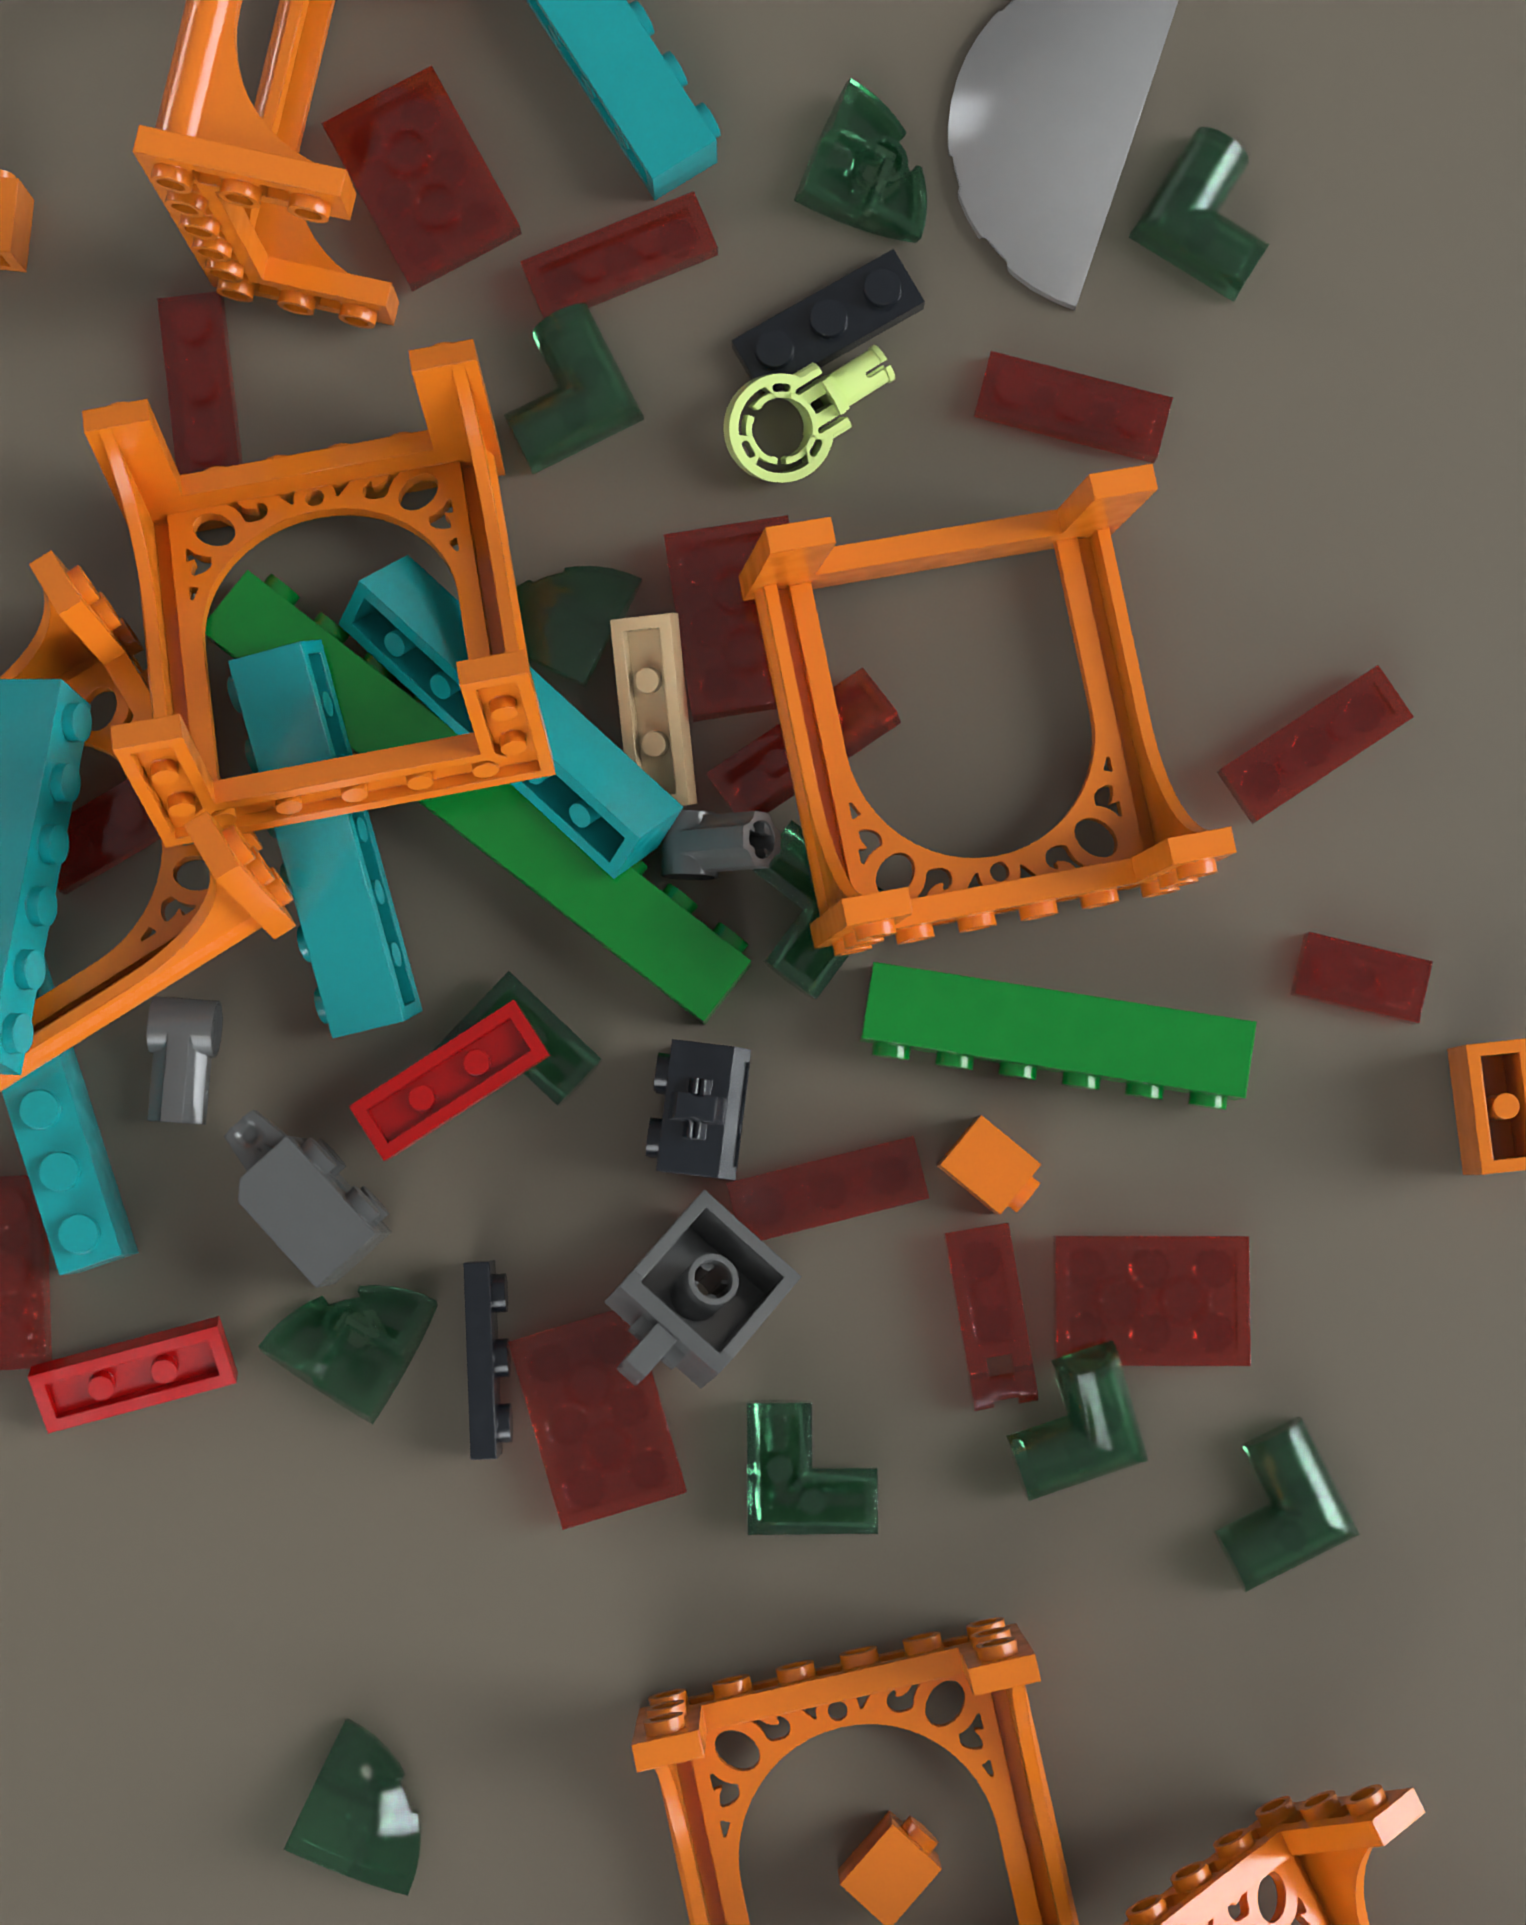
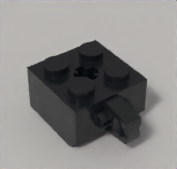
M672 1039L670 1054L658 1052L654 1091H656V1094L665 1095L663 1118L650 1117L646 1144V1157L657 1158L656 1171L736 1181L751 1049Z

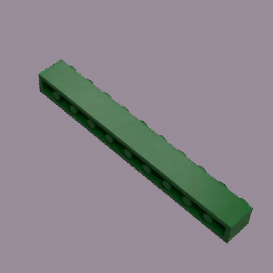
M247 570L207 619L205 635L233 659L300 641L321 639L350 747L355 754L457 736L415 695L411 697L393 682L396 677L369 652L362 659L345 646L344 643L350 635L333 620L321 612L312 620L294 605L301 597L273 574H270L263 582ZM510 783L417 801L703 1025L708 1022L751 967V960L743 955V952L749 946L747 942L721 922H718L714 929L711 930L692 914L699 906L674 885L668 883L663 891H661L642 876L648 869V866L640 860L613 879Z

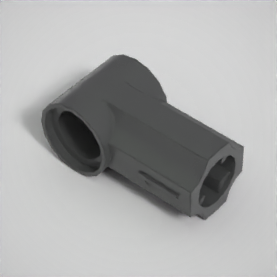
M681 810L662 840L661 876L679 880L717 879L719 872L769 868L774 856L780 854L781 833L774 826L770 813L747 811L719 814L709 811Z
M153 997L147 1020V1046L149 1052L153 1054L147 1121L206 1125L211 1061L219 1052L222 1037L223 1013L220 1001Z

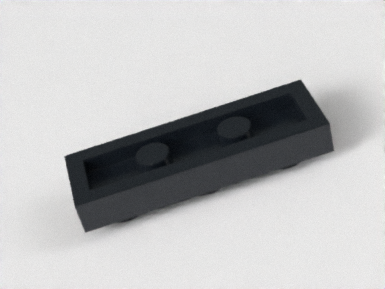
M892 249L731 340L732 349L750 380L767 374L782 373L793 375L812 362L816 363L819 368L823 367L924 309L925 301L895 250ZM774 384L772 389L774 392H778L784 389V385ZM762 389L758 390L760 396L765 394Z
M495 1260L470 1261L463 1263L471 1460L497 1459L502 1454V1443L513 1441L511 1403L501 1404L500 1378L510 1377L511 1372L509 1338L498 1339L497 1313L508 1312V1282L506 1273L496 1274Z

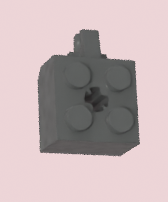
M252 1110L243 1116L224 1135L247 1171L239 1178V1204L315 1288L336 1284L392 1233L382 1221L389 1215L387 1209L365 1186L359 1189L355 1185L351 1187L339 1174L346 1167L345 1163L321 1138L316 1142L311 1137L307 1139L288 1136L256 1110Z
M703 1190L604 1301L631 1326L627 1331L639 1340L616 1369L636 1386L661 1360L671 1370L677 1367L701 1389L729 1364L802 1276L706 1190ZM698 1283L707 1289L708 1294L706 1296L698 1290Z

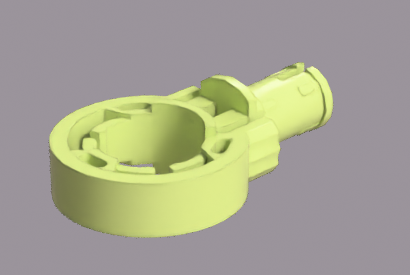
M872 345L863 354L831 374L814 380L810 385L797 393L796 389L822 374L816 363L812 362L793 375L782 373L767 374L750 380L735 393L725 413L724 438L731 457L746 473L764 481L785 483L797 481L808 476L825 460L831 449L833 439L850 429L852 425L848 417H840L819 431L818 428L838 415L844 414L850 409L849 406L884 384L895 380V374L891 365L886 367L881 365L866 375V372L886 361V356L877 345ZM778 383L783 384L784 390L782 392H774L772 386ZM760 389L765 394L757 397L750 403L748 407L752 410L761 409L763 404L769 400L782 398L792 403L802 417L804 435L802 442L792 454L781 457V464H790L799 459H802V463L788 471L770 472L756 465L758 459L766 463L777 464L778 458L766 455L756 444L752 434L753 416L743 415L741 424L742 435H739L741 412L749 398ZM820 398L824 406L814 411L811 403ZM816 441V444H815V446H814L812 452L809 453L810 450H811V448H812V446H813V444H814V442ZM742 442H744L746 448L749 451L748 456L742 447Z

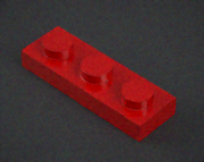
M512 1000L349 1105V1108L382 1160L388 1161L551 1055L517 1002Z
M220 1316L33 1365L30 1368L28 1380L47 1433L49 1434L236 1384L238 1370Z

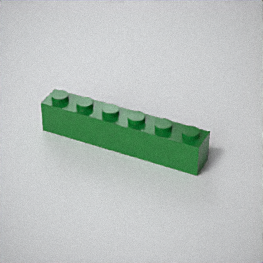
M873 962L869 977L860 1042L872 1043L871 1055L909 1061L911 1050L936 1053L935 1065L948 1068L973 1070L974 1060L999 1063L998 1075L1036 1080L1037 1070L1063 1073L1061 1085L1099 1090L1101 1080L1126 1083L1125 1095L1163 1100L1165 1089L1189 1093L1188 1105L1226 1110L1228 1099L1240 1100L1246 1098L1257 1022Z

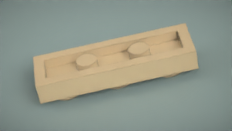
M678 613L610 620L623 752L682 806L697 804Z

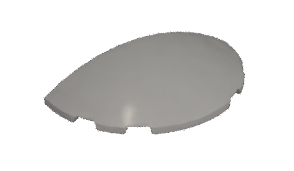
M1012 0L1003 10L998 11L980 32L966 55L958 74L950 104L947 132L948 156L953 158L954 170L959 184L958 200L977 237L979 239L986 238L995 251L1007 262V270L1014 278L1046 299L1074 311L1179 0Z

